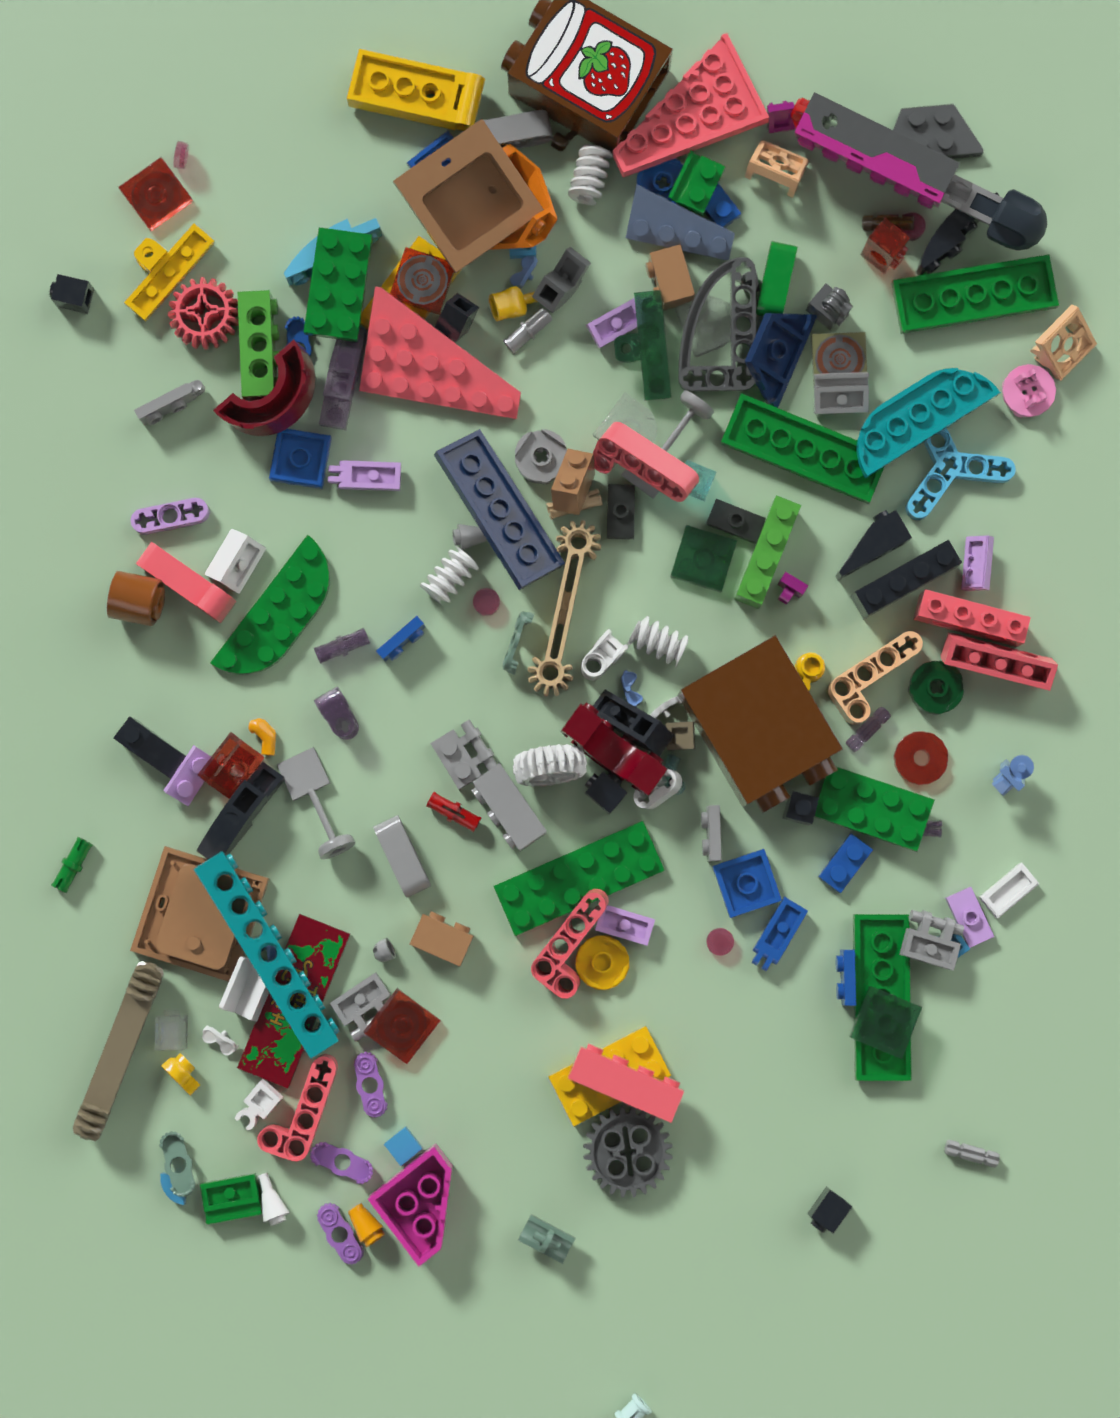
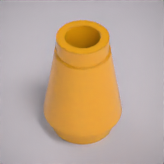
M362 1203L348 1212L360 1243L363 1242L366 1247L374 1244L385 1235L381 1223L364 1208Z

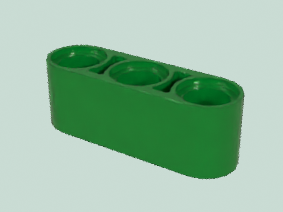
M771 241L756 307L757 316L764 317L765 313L783 314L798 246Z

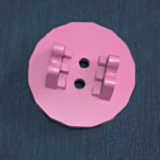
M1031 364L1018 366L1008 374L1002 383L1004 402L1017 417L1030 418L1039 416L1047 411L1055 400L1056 387L1054 380L1049 372L1040 366Z

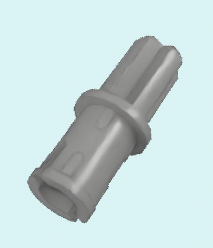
M540 309L525 323L521 322V326L504 339L503 342L515 354L531 338L534 340V335L552 321L551 315L546 309Z

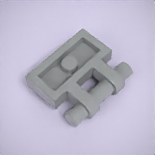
M470 720L461 724L466 733L464 736L459 738L453 729L430 743L459 790L481 776L477 768L478 765L484 763L488 771L497 765L493 758V751L491 748L488 749L480 737L482 733L478 727L475 728ZM470 742L478 753L473 759H471L464 747Z
M911 910L909 920L917 922L918 928L917 930L906 928L899 955L954 971L961 944L951 941L953 934L961 936L964 926L955 923L954 919L934 917L931 912ZM929 928L940 929V937L928 934Z
M375 972L332 1001L330 1005L344 1026L353 1020L355 1021L358 1028L350 1032V1035L357 1042L364 1036L368 1038L373 1034V1030L376 1029V1019L385 1007L383 1000L391 996L377 972ZM375 1006L379 1014L366 1022L362 1014Z

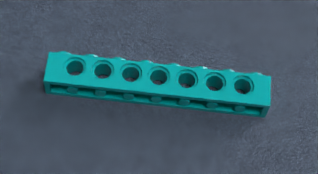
M223 851L193 869L311 1059L337 1043L339 1040L336 1034L340 1031L332 1018L326 1020L321 1011L325 1009V1006L319 996L316 994L312 997L307 987L311 983L304 972L297 973L292 964L297 961L289 948L282 949L278 942L282 936L275 925L268 926L263 917L268 914L260 901L253 902L249 895L253 891L245 877L239 879L234 870L238 868V865L230 853L225 856ZM227 874L233 878V885L230 889L222 890L217 886V879L221 875ZM237 898L245 899L248 904L246 911L240 914L235 913L231 908L232 902ZM251 922H258L262 926V932L256 937H251L246 933L247 925ZM270 945L276 948V956L272 960H264L261 957V950L265 946ZM281 969H286L291 973L290 980L285 984H280L275 980L276 973ZM295 993L305 995V1002L300 1007H294L290 1004V998ZM315 1016L319 1018L320 1023L315 1030H307L304 1027L305 1020L308 1017Z

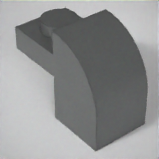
M569 247L565 250L554 270L544 276L532 297L552 313L570 299L582 283L581 279L591 263L573 248Z

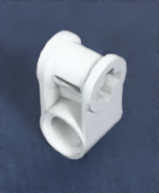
M610 629L599 638L582 660L581 673L588 680L594 681L601 678L629 648L627 644H621L612 636ZM592 660L597 661L601 669L597 673H591L586 669V663Z

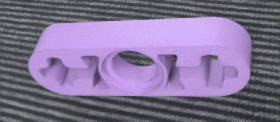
M190 498L138 509L131 516V525L138 533L148 535L201 524L208 519L210 510L202 499ZM196 504L203 508V511L199 512V517L189 513L185 514L187 520L183 521V513L180 507L184 506L186 512L194 510V505ZM169 509L176 510L178 514L176 521L173 523H166L163 520V514ZM157 512V519L161 525L157 526L155 521L146 523V528H143L137 522L141 521V516L143 515L147 519L156 518L154 513Z

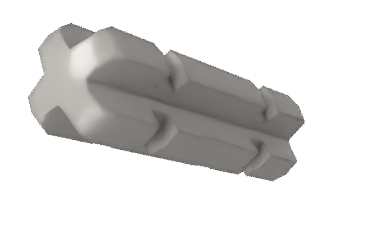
M947 1140L944 1153L953 1157L958 1155L961 1159L979 1164L984 1163V1165L994 1168L999 1163V1154L990 1150L986 1152L983 1148L964 1143L960 1145L959 1142Z

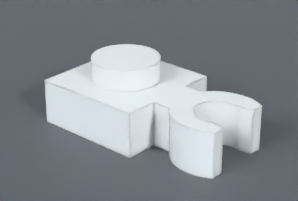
M262 1079L243 1101L249 1107L239 1111L235 1116V1120L238 1121L243 1115L248 1116L250 1123L246 1129L250 1130L258 1123V1115L264 1120L283 1099V1096L267 1081Z

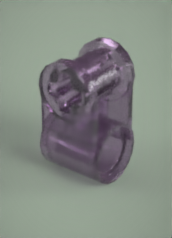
M338 686L314 700L318 710L328 722L335 735L344 740L353 739L357 735L359 724ZM343 721L351 723L348 725L349 731L347 732L339 730L343 727L341 724Z

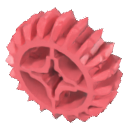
M201 277L200 284H196L194 279H191V286L189 288L181 284L182 294L174 292L173 295L177 301H169V306L174 309L168 312L169 318L173 319L169 324L172 329H176L174 333L177 338L183 337L182 341L186 345L192 341V347L197 349L200 343H202L204 350H208L209 343L212 342L214 347L218 348V340L222 339L224 343L228 342L227 333L235 335V331L231 326H239V320L235 318L238 317V308H236L238 300L233 298L234 293L231 289L226 290V285L223 282L217 285L216 279L212 278L207 284L206 279ZM208 295L220 299L225 307L219 308L218 305H211ZM198 297L197 302L193 306H188L192 300ZM205 307H206L207 310H208V312L205 313L204 322H203V319H202V317H201L200 315H203L204 310H205ZM190 319L191 322H198L201 332L188 328L184 320ZM221 321L217 327L211 330L213 323Z

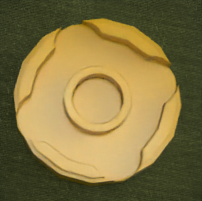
M597 935L587 939L580 946L576 955L575 967L579 978L587 986L597 990H607L618 986L625 979L629 970V956L626 948L619 940L610 936Z

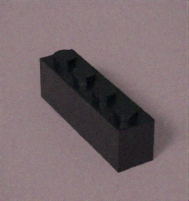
M948 539L860 588L850 597L864 620L957 568L962 561Z

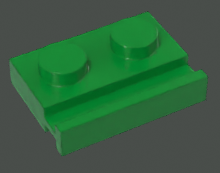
M690 151L668 196V200L703 217L726 166Z
M256 1173L200 1184L206 1225L261 1215L263 1213Z

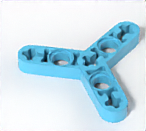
M945 428L937 433L945 439L943 447L937 448L933 446L931 438L924 442L934 466L908 500L906 513L913 520L924 519L954 479L1006 483L1015 474L1014 462L1006 457L960 453L957 451L948 429ZM952 459L955 470L950 468L944 477L938 474L946 465L943 460L949 461ZM971 461H979L983 466L982 473L977 475L971 473L969 463ZM988 462H991L990 468L995 469L1004 464V469L1009 470V472L1002 477L999 471L992 470L989 473L990 476H987ZM928 480H938L941 484V490L938 493L930 492L927 489ZM923 496L927 497L928 500L922 506L925 512L919 511L915 513L913 511L915 506L912 503L917 504Z

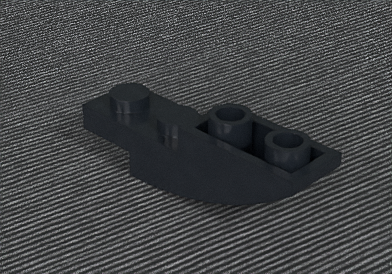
M955 209L938 227L919 261L916 270L917 275L919 276L924 272L930 274L941 266L940 261L947 256L949 259L957 256L963 250L961 246L966 240L965 236L973 232L978 227L977 223L980 221Z
M262 762L247 781L244 780L228 800L196 851L206 859H210L223 851L225 856L231 853L253 825L252 821L285 781V777L265 762Z

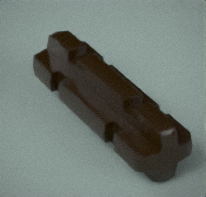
M899 214L877 215L876 218H874V215H865L862 218V228L864 231H874V229H878V231H899L900 228H903V230H913L915 225V218L912 214H903L902 217H899Z

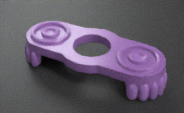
M362 1052L354 1060L357 1077L356 1089L361 1095L363 1110L370 1117L376 1118L384 1114L388 1106L383 1094L384 1082L378 1072V1059L375 1058L376 1056L372 1055L371 1052ZM367 1077L377 1080L378 1088L373 1093H367L362 1088V1082Z
M320 1142L312 1147L310 1158L315 1166H324L331 1169L338 1176H347L356 1180L357 1184H364L371 1179L373 1175L372 1164L368 1160L354 1155L351 1150L338 1148L327 1142ZM339 1154H346L350 1158V1166L346 1170H340L335 1166L334 1161Z
M325 1203L318 1210L317 1217L319 1224L326 1233L327 1242L335 1248L343 1262L356 1264L363 1257V1245H359L354 1237L352 1226L343 1219L339 1212L340 1207L336 1206L335 1203ZM336 1227H343L347 1230L348 1237L342 1243H338L332 1238V1231Z

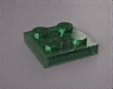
M686 525L670 577L721 593L737 540Z
M869 986L849 1037L902 1059L922 1007Z

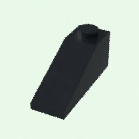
M885 510L873 517L874 522L869 526L837 573L836 578L838 581L908 543L912 539L897 510L891 513Z
M606 689L593 705L599 711L598 717L612 724L618 732L629 737L640 747L655 753L659 757L675 736L661 721Z
M131 716L128 717L113 737V739L170 779L186 757L181 751Z

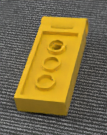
M359 49L347 95V102L349 107L451 130L465 131L475 124L485 78L475 73H466ZM429 94L435 95L433 98L427 97Z

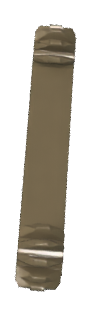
M141 961L132 973L114 1024L74 1121L73 1132L82 1139L96 1141L100 1138L164 976L163 968L158 967L156 964Z

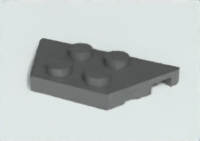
M954 104L901 108L893 131L951 159L982 156L984 153L983 147Z

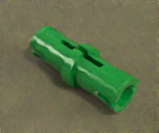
M77 837L67 858H63L61 861L63 865L51 886L57 887L62 892H68L77 872H81L83 869L81 865L93 846L92 843Z

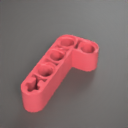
M621 422L612 423L597 441L593 451L594 466L598 472L607 474L616 464H619L677 502L684 501L699 483V476L695 470Z
M153 542L149 544L136 562L143 570L153 577L161 579L163 584L219 623H222L237 602L225 591L204 579Z
M592 889L583 897L531 965V972L535 979L560 998H571L580 986L579 975L564 962L606 910L609 899L607 894L601 889ZM598 898L600 900L599 906H596L590 914L585 912L591 904V900ZM572 919H582L585 923V929L581 931L574 929ZM559 939L566 941L568 950L565 952L559 951L555 946V941ZM539 962H549L552 971L548 973L541 971ZM560 979H570L573 982V988L570 990L564 989L560 984Z
M323 1054L314 1060L290 1129L276 1124L267 1125L260 1131L257 1138L258 1146L261 1150L296 1162L307 1156L313 1144L338 1071V1062L335 1057ZM324 1061L329 1062L328 1067L332 1070L325 1073L323 1080H312L313 1077L315 1079L320 1077L322 1068L318 1067V1064H322ZM318 1087L321 1089L323 1097L320 1101H314L309 1097L310 1088ZM306 1113L313 1117L314 1123L312 1127L301 1125L299 1119L302 1114ZM268 1131L276 1133L278 1143L269 1145L265 1141V1133ZM294 1140L301 1141L304 1144V1152L301 1154L294 1153L290 1147L291 1142Z

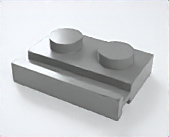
M869 373L814 374V413L869 412Z
M708 805L706 812H701L702 829L706 828L707 839H702V855L707 856V861H720V805Z

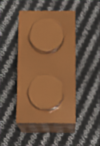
M681 245L651 252L649 254V262L645 263L649 279L654 278L656 287L653 288V294L656 303H661L663 311L692 303L695 292Z
M567 449L551 488L553 510L576 515L580 514L595 476L593 453Z
M432 911L429 916L422 914L409 945L461 966L474 935L469 934L471 928L457 922L453 927L444 923L446 917Z

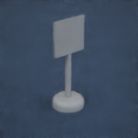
M687 390L683 391L680 400L689 411L663 445L662 449L666 452L694 414L703 419H710L714 414V410L707 403ZM627 469L622 473L624 478L654 499L658 494L659 490Z
M314 747L277 764L281 775L285 777L284 782L292 800L295 801L309 794L329 838L318 849L320 858L323 860L329 859L352 848L356 842L351 835L344 834L335 837L315 793L316 790L330 784Z

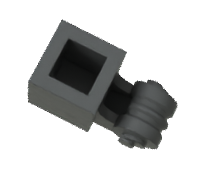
M825 283L809 302L806 311L809 314H815L817 320L831 330L835 324L838 326L842 325L849 316L853 305L850 304V299L845 290L838 287L832 288Z

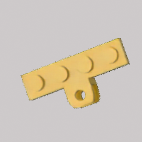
M195 223L169 252L153 239L145 238L134 251V256L140 267L149 275L124 302L125 305L146 322L215 244V241ZM148 253H153L151 257H145Z

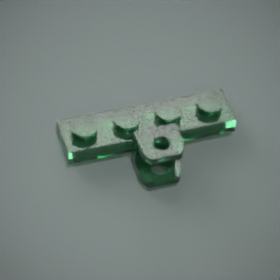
M662 290L634 293L638 333L625 334L614 339L615 357L618 361L625 363L641 361L645 401L672 398ZM629 344L631 350L629 353L625 354L623 352L624 345Z

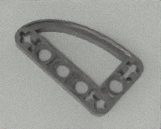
M738 257L721 264L708 276L698 290L689 309L680 344L678 383L682 389L687 391H744L755 384L747 366L745 367V374L750 376L751 379L746 382L745 386L736 379L742 373V366L736 368V362L745 363V359L737 356L736 348L739 344H746L751 347L756 336V268L753 261L749 258ZM741 263H745V268H750V272L745 274V282L750 281L751 286L745 284L735 286V281L741 282V273L736 272V268H739ZM730 273L731 366H690L693 336L702 306L714 285L723 276ZM739 290L749 292L750 301L748 304L741 305L736 301V293ZM739 317L749 319L751 325L748 331L741 332L737 329L736 320ZM688 371H691L695 377L702 376L701 371H706L704 378L706 387L701 386L702 381H695L692 386H688V382L683 381V377L688 375ZM713 371H720L724 375V382L721 386L711 384L709 378Z

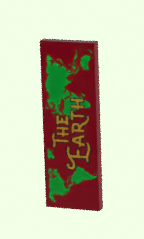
M299 914L286 948L290 949L297 961L292 964L297 973L303 971L311 983L307 987L311 996L313 997L317 994L323 1003L351 934ZM286 969L279 970L275 980L280 984L287 983L291 978L290 971ZM269 992L237 1068L289 1088L304 1048ZM295 993L290 998V1004L294 1007H300L305 1002V995L302 993ZM308 1017L305 1020L304 1027L307 1030H312L317 1017Z

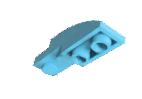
M377 218L351 228L348 219H345L328 228L371 234L373 237L372 244L382 236ZM317 236L296 255L284 272L289 286L293 284L296 286L302 285L312 277Z

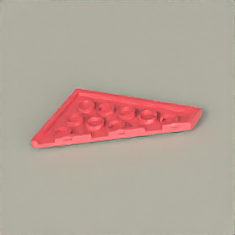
M727 33L721 35L720 40L711 49H708L703 54V58L697 61L685 73L673 90L670 89L665 98L659 101L645 116L643 122L635 130L633 129L628 134L626 140L620 142L613 150V158L623 178L768 123L769 115Z
M375 286L359 391L517 419L521 392L382 287Z

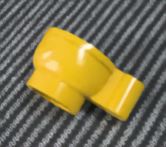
M810 652L801 655L795 663V669L808 691L810 690V683L818 681L825 672V663L822 657Z
M181 1053L175 1058H169L161 1065L189 1095L193 1094L201 1086L190 1074L195 1067Z

